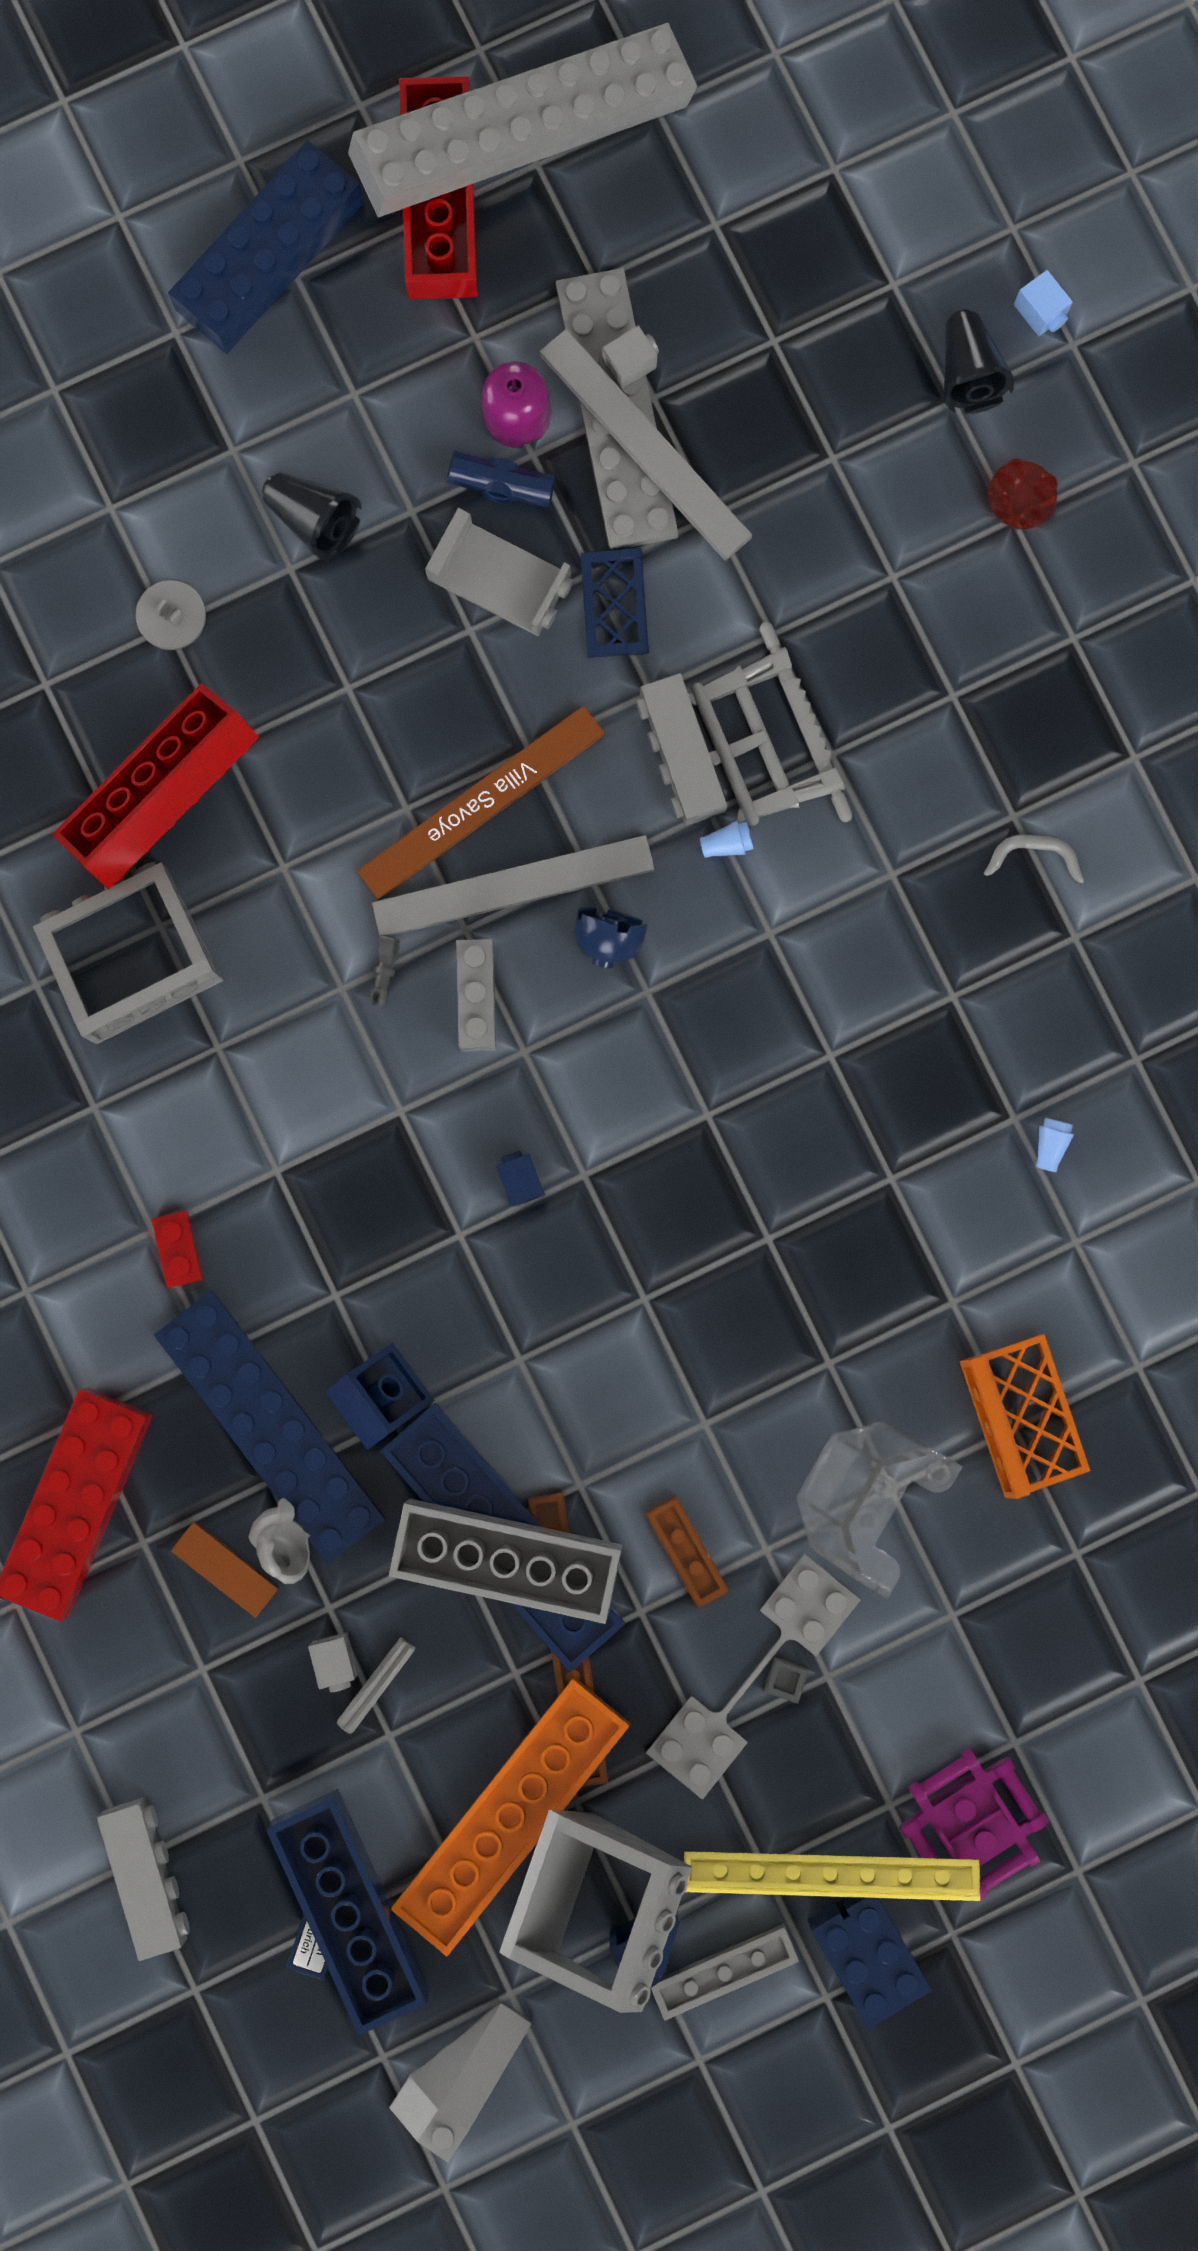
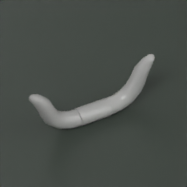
M1025 834L1006 838L996 847L990 863L984 872L986 876L996 872L1001 867L1006 855L1017 848L1051 850L1059 853L1064 858L1069 874L1074 880L1084 883L1075 851L1068 843L1050 836Z

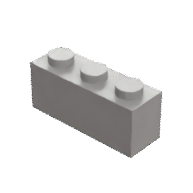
M456 940L459 1049L461 1052L497 1051L493 940Z

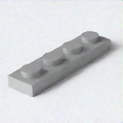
M783 1923L660 1977L659 1983L653 1986L651 1990L665 2021L798 1963L799 1959Z

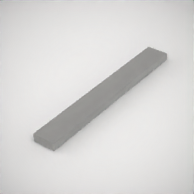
M567 329L540 350V357L724 561L751 540L752 534Z
M644 835L372 902L379 936L382 938V936L389 937L653 872L655 868L647 837Z

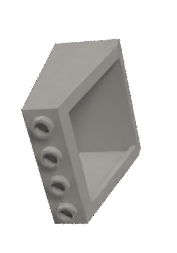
M155 862L147 863L136 870L137 875L125 881L122 878L109 890L104 886L105 891L93 897L91 894L83 895L72 902L73 907L61 913L59 910L51 911L40 918L41 923L33 926L81 1036L95 1044H99L224 981L168 869L162 863L157 865ZM155 883L193 965L90 1016L53 934Z
M549 1809L499 1953L620 2013L642 2012L650 1998V1988L656 1970L663 1960V1950L669 1932L675 1925V1915L681 1897L688 1887V1877L692 1866L594 1813ZM594 1848L651 1873L613 1985L558 1953Z

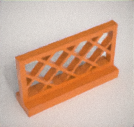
M1045 1334L959 1361L1005 1498L1019 1499L1030 1495L1031 1492L1090 1472ZM1037 1344L1041 1355V1360L1036 1369L1021 1362L1026 1348ZM1017 1351L1014 1358L1008 1355L1009 1353ZM1001 1357L1012 1363L1004 1381L993 1375L989 1360ZM1017 1367L1033 1374L1026 1392L1010 1384ZM1040 1378L1050 1383L1053 1391L1048 1404L1032 1396ZM997 1384L1001 1385L1000 1390H998ZM1007 1389L1023 1397L1015 1415L1005 1410L1002 1402ZM1029 1401L1045 1409L1038 1426L1022 1419ZM1051 1412L1060 1416L1064 1423V1428L1059 1438L1044 1430ZM1008 1418L1013 1420L1011 1425L1009 1423ZM1019 1424L1034 1431L1027 1449L1017 1445L1014 1438ZM1041 1435L1057 1443L1049 1461L1033 1453ZM1067 1437L1069 1438L1070 1444L1065 1442ZM1063 1447L1074 1453L1078 1467L1065 1470L1055 1465ZM1020 1453L1024 1454L1023 1459H1021ZM1031 1458L1046 1466L1041 1479L1033 1483H1029L1025 1471ZM1052 1470L1059 1472L1058 1474L1050 1476Z

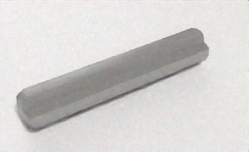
M402 1637L398 1639L338 1719L337 1724L341 1729L350 1734L354 1732L413 1654L415 1647L411 1642Z

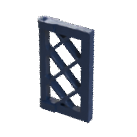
M640 548L581 553L588 658L644 655L649 653L643 555ZM622 562H633L634 578L632 581L617 570ZM603 564L609 570L595 583L592 581L591 565ZM612 573L627 584L616 599H613L600 588ZM631 588L636 594L637 612L634 615L619 604ZM596 591L611 603L599 618L594 614L593 595ZM615 607L630 619L618 633H615L602 622ZM635 623L638 626L639 642L627 643L621 636ZM598 626H601L614 637L608 644H596V628Z

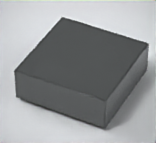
M774 1656L763 1692L798 1704L809 1667Z

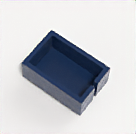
M844 1897L842 1901L849 1913L845 1918L842 1917L837 1904L834 1903L807 1920L812 1933L867 2028L870 2029L932 1990L879 1898Z

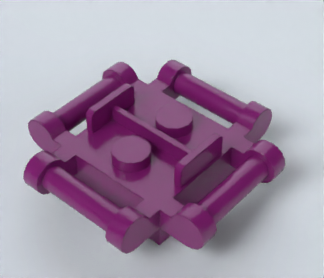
M968 1748L960 1753L961 1758L922 1783L918 1784L916 1781L908 1787L920 1806L921 1811L903 1822L899 1829L905 1838H910L921 1858L939 1859L922 1832V1828L930 1823L952 1859L979 1860V1866L1016 1843L1021 1852L980 1878L981 1901L988 1896L987 1892L1026 1866L1030 1865L1032 1868L1041 1862L1026 1836L1044 1828L1049 1823V1819L1044 1811L1038 1810L1014 1772L1016 1767L1010 1757H1005L983 1770L971 1749ZM968 1770L971 1771V1775L932 1800H928V1796ZM1001 1778L1026 1817V1819L1018 1824L992 1785L997 1779Z

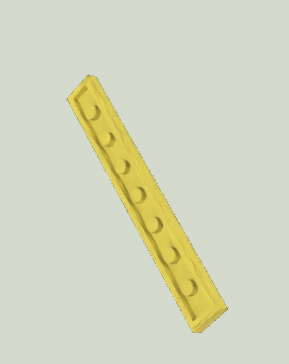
M684 1851V1863L692 1866L688 1877V1887L685 1892L980 1901L979 1860Z

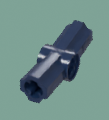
M454 451L446 483L482 492L484 498L497 503L508 504L514 500L549 508L554 491L555 475L520 468L517 463L508 459L491 458L486 460Z

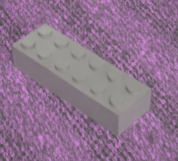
M409 1499L403 1505L389 1576L606 1624L623 1545Z

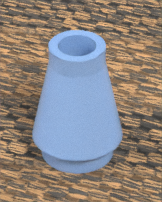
M737 820L707 836L700 837L705 858L711 856L746 855V851L754 849L748 822L739 823Z
M1045 1118L1043 1126L1039 1125L1036 1167L1057 1172L1058 1165L1074 1136L1071 1133L1072 1124Z

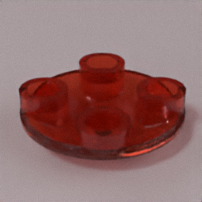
M1012 459L1002 466L991 479L988 489L990 507L1001 522L1012 528L1032 529L1040 526L1051 516L1057 502V479L1033 462Z

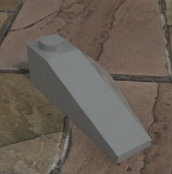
M501 2001L468 2027L467 2031L450 2045L442 2048L424 2066H420L412 2072L389 2108L418 2143L446 2162H449L476 2120L531 2026L532 2021Z

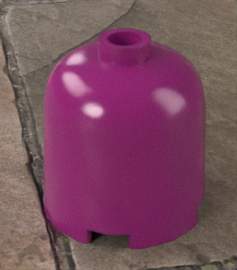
M516 361L503 363L492 370L484 382L482 417L492 439L503 446L522 448L524 444L540 440L549 428L551 406L546 381L537 369L527 363Z

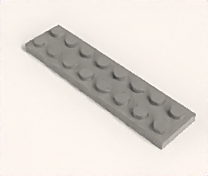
M624 268L557 280L556 290L564 329L570 332L615 382L602 361L603 346L636 327ZM645 375L623 388L622 391L656 428ZM579 400L609 551L678 538L672 502Z

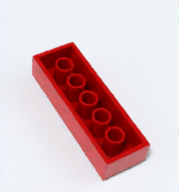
M469 76L399 78L400 115L469 92ZM474 183L404 208L405 282L408 299L478 297Z
M201 683L51 835L109 890L175 825L176 821L192 805L199 801L200 797L225 774L239 757L249 750L250 746L259 736L232 707Z
M90 1388L78 1390L0 1575L1 1598L59 1622L71 1615L154 1414Z

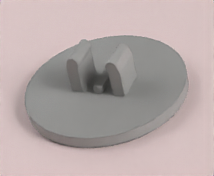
M167 580L152 585L142 594L136 607V623L142 636L153 646L164 650H178L189 646L200 636L206 622V609L200 595L191 586L180 581Z

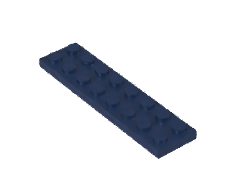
M214 1291L207 1293L154 1334L155 1338L278 1500L285 1498L292 1504L295 1513L293 1520L298 1522L306 1532H309L310 1537L308 1540L326 1564H329L386 1519Z
M437 1403L429 1407L380 1451L424 1502L543 1527ZM512 1604L569 1672L573 1671L626 1623L611 1605L606 1624Z

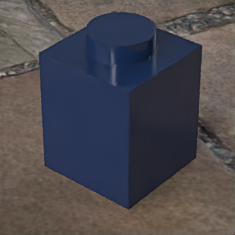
M520 1150L501 1157L503 1164L496 1166L512 1208L545 1196L530 1154L523 1156Z

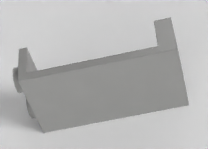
M460 508L454 514L425 568L427 580L536 636L540 635L543 627L546 629L550 628L557 614V610L554 607L559 597L566 598L574 581L570 578L571 566L564 562L560 569L472 524L471 514Z

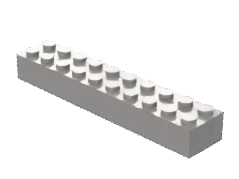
M665 23L354 131L348 154L377 217H381L686 108L697 88V84L669 23Z

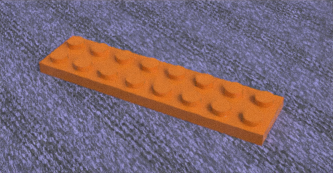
M573 1677L392 1905L390 1910L447 1957L537 1844L549 1809H565L631 1723Z

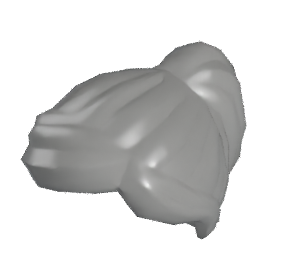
M282 1498L279 1500L277 1507L267 1509L257 1517L252 1524L248 1537L251 1544L256 1547L257 1556L265 1572L284 1584H294L301 1580L308 1570L310 1559L308 1538L310 1534L298 1522L293 1520L295 1515L294 1507L289 1501Z

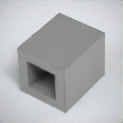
M638 325L603 346L602 361L622 390L656 369L659 349L650 334L644 335Z
M345 1632L312 1641L308 1648L318 1688L329 1687L330 1692H337L351 1687L350 1681L355 1680L358 1672L348 1633Z

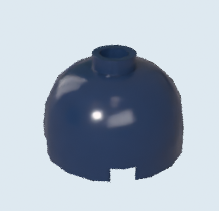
M582 907L578 909L575 922L577 945L584 954L593 958L592 964L603 968H613L614 963L626 962L639 952L648 926L647 923L642 924L643 920L613 910L596 915L597 908Z

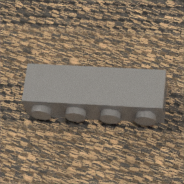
M681 673L641 686L640 698L636 699L637 708L641 719L648 718L652 731L647 732L649 743L654 753L660 752L663 764L659 765V770L665 786L671 784L675 797L670 798L676 818L682 817L685 826L725 813L727 803Z
M146 1797L105 1809L97 1817V1821L138 1961L181 1948L187 1940L190 1927L185 1912L180 1913L176 1901L179 1898V1888L175 1877H169L166 1867V1863L169 1862L168 1850L165 1842L158 1840L155 1827H158V1817L154 1806H148Z

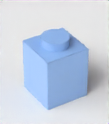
M1046 270L1019 290L1013 305L1039 337L1047 330L1055 332L1068 320L1067 314L1073 302L1050 272Z

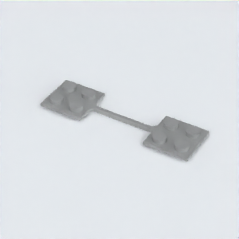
M804 1554L760 1609L764 1615L779 1626L781 1636L722 1711H710L691 1695L647 1750L646 1754L703 1800L748 1743L727 1724L726 1717L729 1711L786 1641L795 1640L814 1656H817L861 1599Z

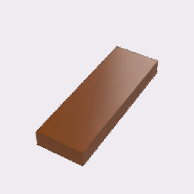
M676 1495L644 1512L698 1609L729 1592L728 1587Z
M196 1521L190 1525L171 1550L172 1553L255 1618L279 1589L276 1584Z

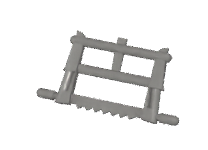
M763 622L759 630L768 651L771 652L770 655L744 669H741L739 665L734 671L704 686L701 683H695L691 687V693L688 694L691 704L698 707L715 747V751L709 753L713 766L718 764L723 766L740 807L737 815L739 823L746 821L748 825L755 826L759 822V817L789 808H800V802L828 794L832 795L831 800L840 820L848 822L852 819L853 814L844 793L841 792L845 790V786L837 769L832 768L830 763L831 751L825 749L826 739L819 737L821 727L814 725L816 715L809 713L811 703L804 701L806 691L799 689L801 679L793 676L788 651L785 647L780 649L781 644L772 624ZM775 676H778L819 772L818 775L791 786L748 688ZM735 693L753 735L728 745L711 702ZM758 747L777 792L752 801L734 758Z

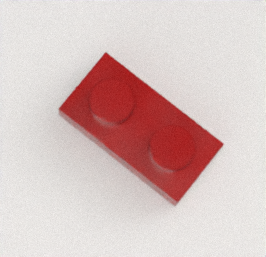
M185 1210L151 1219L167 1289L204 1280L188 1211Z

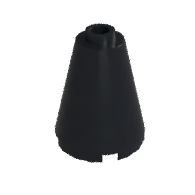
M967 309L959 310L947 320L945 325V403L954 412H956L955 407L964 408L965 414L987 411L1003 402L1002 396L1008 390L1011 395L1014 390L1013 375L979 314Z
M282 472L270 476L263 485L264 503L318 558L322 560L333 559L328 555L334 551L341 553L353 539L360 523V518L355 516L357 507L362 509L361 502L354 495Z

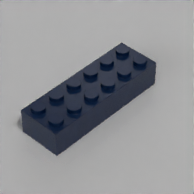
M307 139L168 292L175 311L223 352L228 354L364 204L360 183Z
M336 1789L273 1819L266 1831L358 2036L426 2004L429 1994L427 1984L394 1912L390 1910L389 1900L339 1790Z

